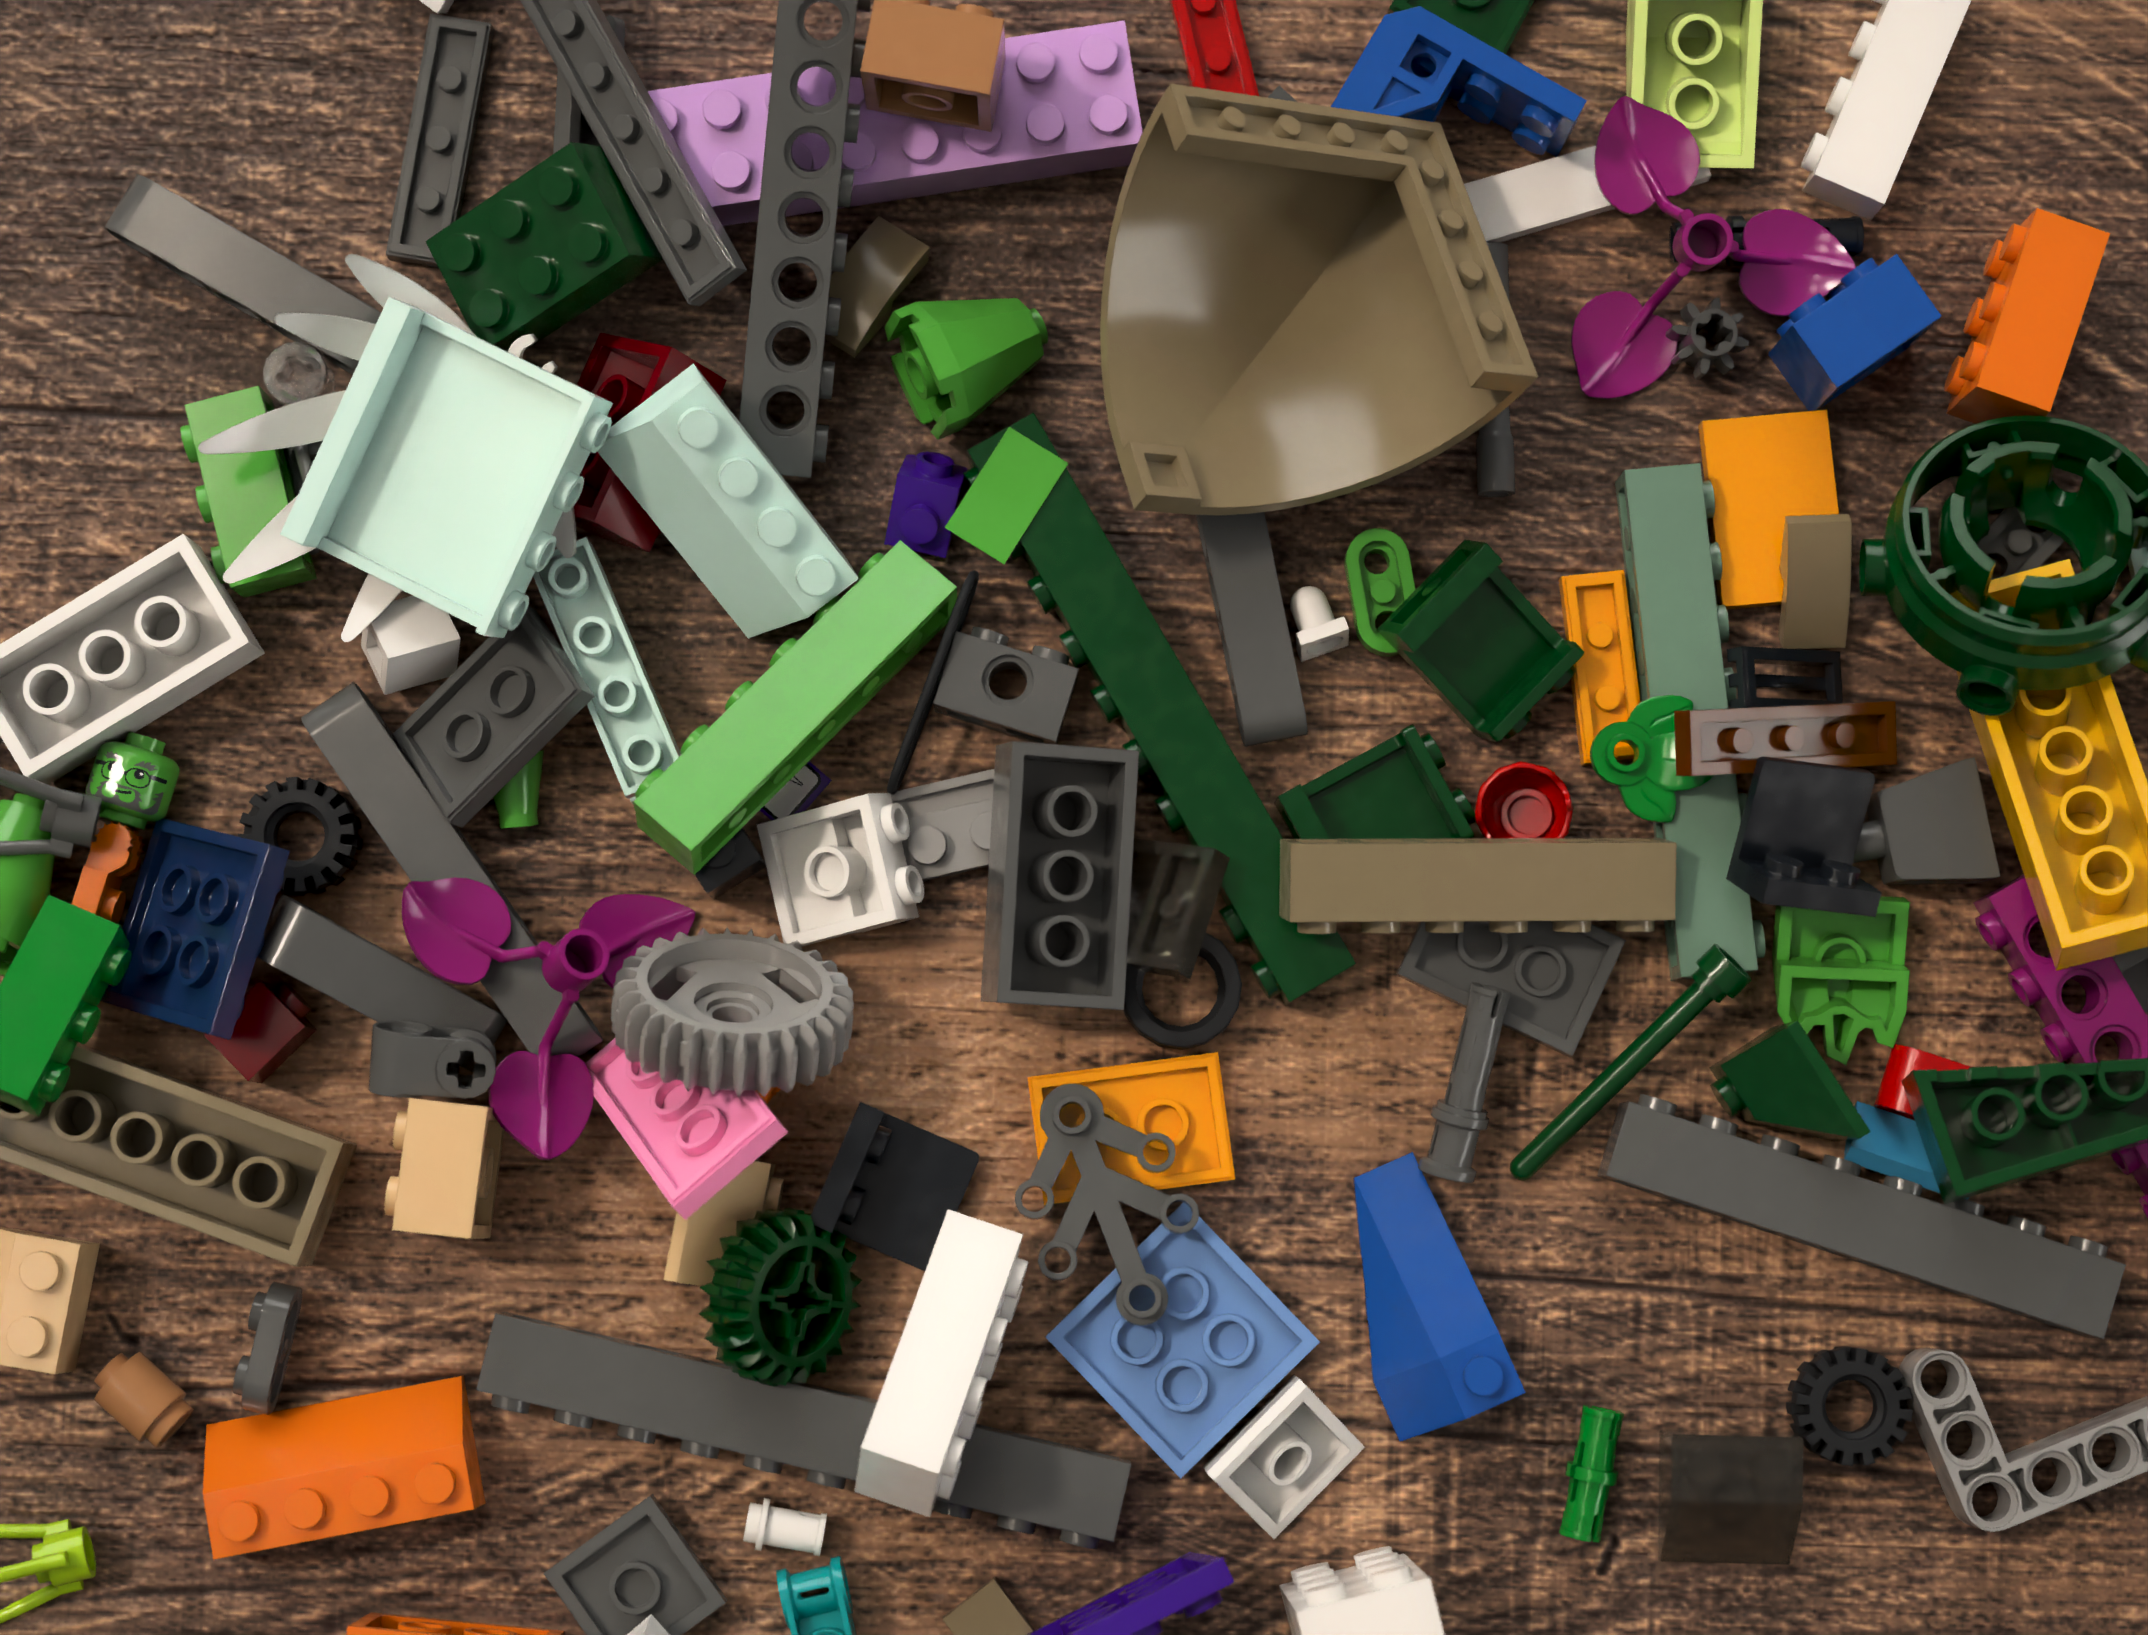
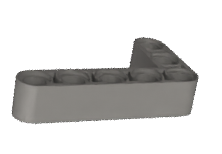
M1925 1347L1915 1349L1906 1355L1899 1366V1371L1904 1376L1900 1380L1903 1386L1910 1388L1912 1395L1911 1399H1907V1406L1913 1410V1420L1945 1497L1955 1516L1967 1525L1990 1532L2006 1530L2148 1471V1395L2004 1454L1969 1368L1962 1358L1950 1351ZM1937 1360L1946 1369L1947 1381L1941 1392L1930 1396L1922 1387L1921 1373L1928 1363ZM1964 1421L1971 1429L1972 1443L1967 1452L1960 1456H1954L1947 1447V1432L1957 1422ZM2109 1434L2115 1442V1457L2109 1465L2099 1468L2093 1460V1444L2101 1435ZM2049 1458L2056 1466V1481L2052 1488L2040 1493L2033 1485V1469L2039 1461ZM1990 1482L1997 1491V1506L1987 1516L1979 1517L1973 1509V1493L1983 1483Z

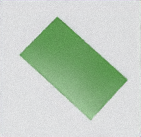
M1008 427L945 528L992 558L1005 564L1069 463L1013 428Z

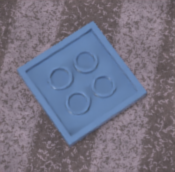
M1181 1203L1167 1218L1175 1226H1184L1190 1222L1192 1211L1187 1204ZM1200 1216L1195 1227L1184 1234L1171 1233L1161 1223L1136 1247L1146 1273L1159 1278L1165 1285L1168 1293L1167 1308L1158 1321L1146 1326H1137L1127 1322L1120 1315L1116 1306V1293L1122 1282L1115 1268L1045 1336L1180 1479L1320 1343ZM1138 1286L1131 1291L1129 1302L1134 1309L1146 1311L1154 1305L1155 1296L1150 1288Z

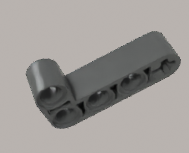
M285 894L281 895L269 916L264 932V944L258 958L376 1022L408 1021L428 1026L473 1028L481 1030L489 1036L493 1044L496 1043L507 1023V1019L499 1011L345 929L328 917ZM461 1051L459 1061L456 1062L459 1066L473 1072L475 1064H478L475 1063L474 1052Z

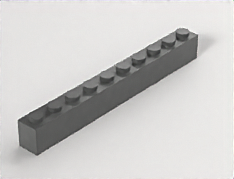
M505 1311L495 1313L476 1388L477 1391L493 1394L490 1405L500 1409L528 1414L530 1405L536 1404L556 1409L553 1420L563 1424L591 1429L595 1418L619 1424L616 1435L626 1439L654 1444L658 1433L682 1439L680 1450L686 1453L718 1459L721 1448L745 1454L743 1465L746 1467L781 1474L783 1463L809 1469L807 1481L844 1489L846 1478L856 1481L861 1446L878 1402L876 1399L808 1383L798 1382L791 1384L787 1382L785 1386H769L758 1381L755 1382L741 1378L739 1374L732 1372V1367L726 1366L724 1363ZM976 1423L971 1439H966L960 1460L962 1462L950 1499L947 1500L937 1496L933 1510L936 1512L965 1519H971L973 1509L998 1514L997 1526L1027 1534H1034L1036 1524L1062 1529L1060 1541L1080 1547L1098 1549L1100 1539L1114 1542L1132 1464L1129 1459Z

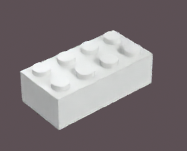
M182 534L0 644V736L23 775L49 785L97 756L98 750L103 743L108 741L120 742L127 737L128 732L135 733L262 656L265 652L225 586L218 580L214 568L201 547Z
M949 1209L947 1210L861 1446L855 1485L856 1493L930 1517L937 1496L947 1500L950 1499L962 1462L960 1460L966 1439L970 1440L981 1410V1400L987 1380L991 1381L1003 1346L1002 1340L1007 1324L1012 1322L1023 1289L1022 1283L1029 1263L1027 1260L1018 1258L1023 1234Z
M1391 1546L1354 1555L1356 1566L1336 1571L1329 1567L1328 1562L1291 1571L1293 1582L1279 1585L1291 1635H1444L1430 1578L1404 1553L1398 1555L1397 1552H1393Z

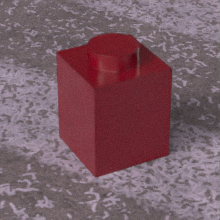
M259 981L244 996V1008L236 1021L231 1040L207 1033L204 1034L212 1045L249 1082L262 1084L317 1030L305 1017L312 1008L287 983H283L277 989L274 984Z

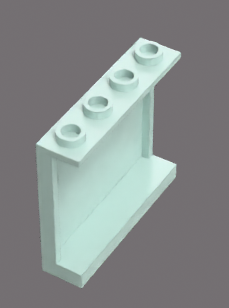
M388 297L280 535L302 546L315 547L477 627L475 632L483 636L504 638L508 630L513 631L520 624L527 611L529 596L525 595V592L535 571H542L553 555L557 539L552 534L562 512H569L580 497L584 485V478L580 476V473L590 452L596 453L602 447L609 434L612 420L607 415L613 403L411 304Z

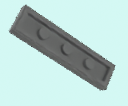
M430 14L386 249V256L389 260L439 268L425 241L461 217L495 31L492 23Z

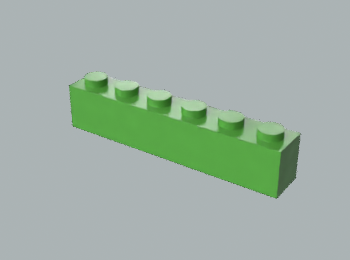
M901 540L885 555L881 552L873 555L858 573L859 579L856 580L857 583L842 598L837 595L821 607L814 617V625L799 640L793 637L785 641L771 658L770 668L755 683L746 681L740 685L728 699L725 706L726 711L710 727L704 724L695 729L682 745L681 755L665 771L656 769L640 784L635 794L636 800L634 801L637 826L693 875L753 818L948 623L957 600V586Z

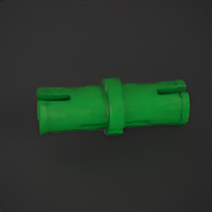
M1583 1405L1573 1461H1567L1565 1475L1570 1477L1559 1534L1586 1542H1601L1603 1517L1610 1486H1616L1618 1472L1613 1470L1624 1413L1598 1406Z

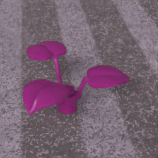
M1628 96L1618 99L1609 111L1600 129L1594 158L1597 184L1602 195L1610 205L1623 214H1639L1656 201L1662 212L1680 221L1682 227L1677 231L1673 240V253L1679 264L1643 307L1633 295L1622 291H1611L1595 296L1579 311L1571 332V348L1579 386L1586 396L1599 399L1619 398L1637 392L1656 381L1672 363L1671 360L1675 356L1678 341L1671 340L1665 336L1666 332L1673 325L1668 320L1653 315V312L1690 271L1702 272L1709 270L1727 256L1734 261L1744 262L1738 280L1741 292L1747 301L1757 310L1768 315L1788 316L1797 307L1816 294L1821 293L1824 297L1841 283L1840 280L1846 274L1856 268L1851 256L1834 235L1819 223L1798 212L1773 209L1753 216L1746 223L1743 230L1745 250H1740L1738 242L1733 240L1730 225L1722 217L1711 213L1694 216L1690 209L1683 210L1672 204L1667 197L1684 193L1693 184L1697 176L1700 154L1696 140L1691 132L1671 115L1647 107Z
M453 877L434 881L409 882L404 888L402 896L403 927L410 947L417 959L434 976L453 984L472 985L478 983L487 974L491 958L501 963L540 958L543 960L542 972L546 982L554 990L562 993V1000L539 1044L538 1055L528 1051H517L508 1055L496 1067L493 1083L488 1088V1098L492 1113L500 1126L512 1138L540 1160L550 1161L558 1157L579 1138L589 1119L594 1100L592 1077L584 1061L572 1054L551 1056L552 1045L572 1005L579 999V992L601 974L604 981L613 988L616 972L622 969L624 959L629 956H635L637 949L643 945L652 947L654 941L659 937L672 942L679 931L688 935L695 919V911L682 904L655 896L640 894L613 895L594 903L580 920L579 929L568 932L554 946L547 941H541L537 946L504 950L499 947L509 937L511 918L504 900L495 890L479 881L468 878Z

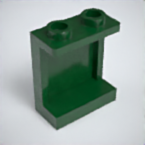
M1465 539L1377 630L1476 736L1498 742L1502 738L1509 739L1519 733L1532 717V713L1529 710L1546 693L1552 694L1569 682L1576 671L1573 665L1583 656L1584 651L1576 642L1563 639L1502 573L1498 566L1503 560L1487 543Z
M1413 724L1402 729L1394 737L1303 786L1299 784L1279 795L1274 802L1293 839L1473 838L1474 833L1469 825L1476 822L1475 813L1464 793L1459 788L1451 792L1443 779L1439 769L1446 766V763L1436 742L1428 732L1420 736Z

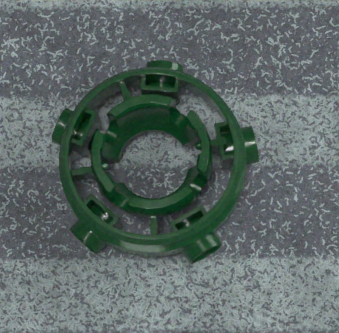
M2010 416L1986 420L1962 428L1937 442L1914 464L1893 501L1883 539L1862 540L1859 558V587L1861 596H1887L1897 619L1908 634L1934 658L1961 673L1956 689L1957 698L1968 709L1980 714L1997 716L2011 712L2015 706L2020 689L2056 690L2080 686L2110 675L2128 663L2148 674L2147 567L2142 566L2112 603L2108 617L2091 624L2096 607L2115 589L2118 577L2128 564L2132 549L2148 547V466L2136 454L2108 435L2091 427L2064 419L2045 416ZM2054 469H2062L2083 477L2080 490L2070 493L2058 488L2053 480ZM1949 478L1955 492L1944 502L1938 531V545L1945 568H1939L1936 572L1930 574L1928 568L1931 560V541L1928 507L1913 506L1930 489ZM2010 507L2017 508L2024 525L2043 528L2060 536L2074 550L2081 566V573L2069 577L2051 579V577L2027 575L2021 585L2014 607L2005 605L1988 594L1996 562L1978 547V543L1989 534L1988 513ZM1957 591L1978 612L1965 606L1950 594Z

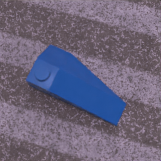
M1413 1152L1353 1178L1365 1286L1366 1318L1368 1320L1371 1349L1372 1381L1400 1442L1468 1419L1526 1393L1490 1312L1422 1171L1418 1168L1419 1164Z

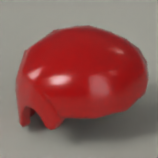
M1520 761L1496 769L1480 786L1475 803L1476 823L1485 838H1565L1570 831L1574 808L1566 785L1554 771L1545 766Z

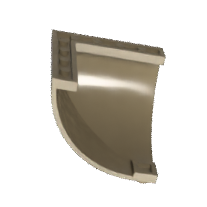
M1170 83L1156 105L1139 139L1125 176L1110 232L1101 297L1100 345L1104 399L1115 450L1134 510L1191 515L1253 514L1293 508L1345 495L1410 470L1456 445L1494 419L1538 378L1441 123Z

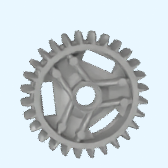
M728 927L723 934H709L702 928L697 936L691 937L679 931L672 942L659 937L654 941L652 947L643 945L637 949L635 956H629L624 959L622 969L616 972V979L613 985L611 1004L612 1032L615 1033L616 1045L625 1050L626 1059L630 1062H640L641 1070L646 1074L660 1071L661 1080L665 1084L677 1079L683 1081L687 1091L695 1086L709 1088L713 1096L718 1089L733 1090L738 1098L745 1090H757L765 1097L770 1088L778 1087L788 1093L795 1085V1081L809 1086L813 1084L816 1075L825 1077L830 1074L832 1066L842 1062L844 1051L848 1050L849 1039L852 1036L854 1016L853 990L848 986V977L842 972H838L837 964L832 960L822 961L821 953L818 950L803 952L798 940L784 944L779 941L776 933L767 939L754 936L752 929L747 935L731 934Z

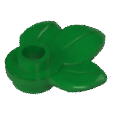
M1655 696L1641 701L1636 705L1626 722H1616L1606 726L1595 736L1591 744L1590 760L1596 774L1606 783L1618 786L1626 808L1643 820L1659 823L1672 822L1676 811L1674 791H1686L1699 787L1714 776H1676L1674 711L1693 710V702L1682 696ZM1618 742H1625L1633 748L1634 760L1630 765H1622L1615 759L1614 747Z

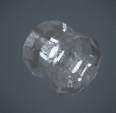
M300 342L285 343L274 349L266 359L263 369L264 383L270 394L282 406L334 393L335 375L330 365L310 345ZM293 367L295 373L292 375L290 381L285 382L284 380L288 379L290 373L293 371Z

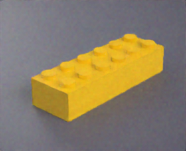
M2070 559L1990 580L1988 594L2001 603L2014 607L2021 585L2027 575L2056 579L2073 576L2075 573ZM1957 591L1950 594L1965 606L1978 612ZM1956 671L1958 678L1960 679L1961 673ZM2107 675L2099 680L2065 689H2020L2015 706L2011 712L2004 715H1984L1969 709L2056 971L2148 947V782L2111 676Z

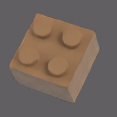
M874 0L860 70L866 109L992 132L1006 60L1004 19L996 18L991 10L973 4H959L955 10L930 6L929 0Z

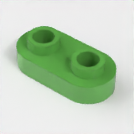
M1382 528L1368 529L1353 539L1344 560L1355 630L1361 644L1371 653L1379 656H1395L1399 653L1378 632L1375 620L1381 615L1391 616L1415 591L1409 551L1405 542L1396 533ZM1374 553L1382 555L1387 561V570L1381 574L1369 572L1364 564L1366 556Z

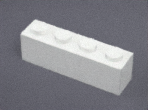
M1872 0L1881 4V8L1874 24L1866 21L1862 23L1848 56L1858 60L1850 80L1840 76L1827 102L1824 112L1834 115L1826 136L1816 132L1803 158L1801 168L1810 171L1802 190L1803 192L1870 221L1873 219L1887 200L1971 0Z

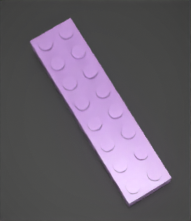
M1125 20L1005 38L1006 60L992 132L866 109L862 79L850 77L848 103L861 104L857 143L844 142L842 168L854 169L851 207L1128 166L1143 131ZM811 67L801 74L798 81V90L801 97L807 103L823 105L834 97L836 82L828 70L821 67ZM772 73L648 91L722 226L758 221ZM804 133L794 140L792 156L800 167L806 170H816L824 166L829 159V146L822 136L816 133ZM799 198L788 205L786 216L820 212L822 209L815 201L809 198Z

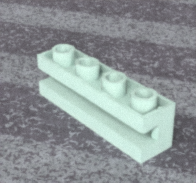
M584 537L577 540L576 554L573 557L565 558L556 549L546 567L540 572L535 571L533 577L564 652L595 696L587 703V707L623 793L634 805L636 791L644 779L656 769L665 771L681 754L596 550L588 538Z

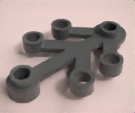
M1080 1084L1061 1085L1052 1090L1042 1103L1040 1122L1048 1140L1030 1180L1022 1183L1015 1194V1204L1021 1215L1031 1220L1046 1217L1054 1206L1052 1187L1072 1151L1081 1178L1053 1241L1044 1245L1039 1252V1268L1047 1278L1054 1281L1065 1280L1074 1273L1077 1267L1076 1251L1095 1211L1122 1282L1116 1293V1306L1120 1315L1127 1322L1137 1326L1153 1324L1162 1317L1167 1308L1168 1293L1165 1285L1159 1278L1146 1273L1119 1202L1161 1220L1165 1229L1174 1234H1184L1195 1227L1199 1218L1198 1205L1188 1195L1174 1194L1169 1196L1105 1167L1096 1141L1137 1157L1140 1166L1150 1173H1162L1171 1167L1176 1154L1175 1146L1172 1140L1162 1133L1145 1135L1105 1117L1101 1100L1088 1087ZM1068 1104L1079 1105L1085 1113L1082 1124L1074 1128L1065 1126L1059 1118L1060 1111ZM1158 1141L1167 1147L1169 1155L1163 1164L1152 1165L1145 1160L1143 1150L1150 1142ZM1033 1187L1042 1189L1047 1195L1046 1206L1037 1212L1027 1210L1022 1204L1023 1194ZM1183 1202L1190 1207L1192 1218L1188 1224L1175 1226L1170 1223L1167 1218V1209L1172 1203ZM1061 1248L1070 1255V1265L1062 1273H1053L1045 1265L1046 1255L1052 1249ZM1146 1286L1153 1291L1155 1302L1149 1310L1138 1311L1131 1306L1129 1295L1134 1288Z

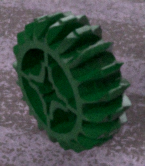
M787 1207L784 1210L767 1209L765 1211H757L754 1219L749 1218L737 1221L736 1236L730 1235L729 1237L720 1238L723 1256L707 1261L714 1270L712 1282L700 1287L710 1296V1304L699 1315L708 1322L713 1323L704 1339L711 1342L713 1346L718 1347L716 1359L722 1361L726 1366L732 1367V1372L739 1374L743 1379L758 1381L761 1384L774 1387L778 1385L785 1386L787 1382L791 1384L798 1382L806 1383L809 1373L826 1372L827 1357L842 1355L839 1342L841 1335L855 1332L848 1323L850 1311L861 1307L852 1298V1290L862 1279L853 1272H849L857 1255L844 1248L846 1235L839 1233L836 1229L834 1233L814 1226L811 1214L805 1213L804 1210Z

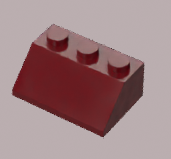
M600 333L577 386L613 403L607 415L611 418V426H613L693 363L719 396L727 380L673 347ZM590 452L580 473V476L584 478L583 489L573 507L576 527L613 543L650 553L655 539L662 531L598 452Z

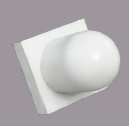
M1305 586L1298 589L1291 598L1290 609L1299 630L1296 633V650L1301 662L1349 646V627L1345 617L1334 618L1326 595L1320 589L1313 586Z

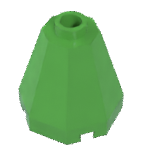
M1018 298L914 302L894 310L885 325L887 341L889 342L897 338L900 340L902 352L891 356L896 377L915 417L923 425L934 420L936 421L931 433L937 440L961 431L1039 363L1044 355L1042 345L1048 342L1047 329L1039 312L1035 308H1027Z

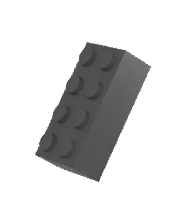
M1017 741L996 745L980 1002L1124 1010L1139 751Z

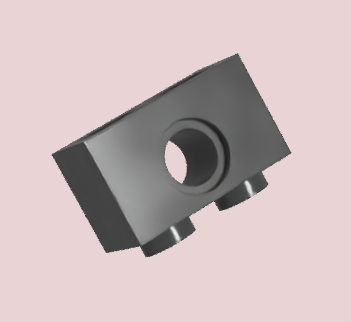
M973 627L971 635L956 631L933 702L935 712L1030 742L1058 744L1078 680L1079 669L1068 665L1070 657L1057 650L1037 645L1033 646L1031 654L1007 647L1009 641L1007 636L981 627ZM1012 669L1021 673L1027 682L1025 691L1019 697L1012 700H1004L995 696L990 689V682L999 671Z

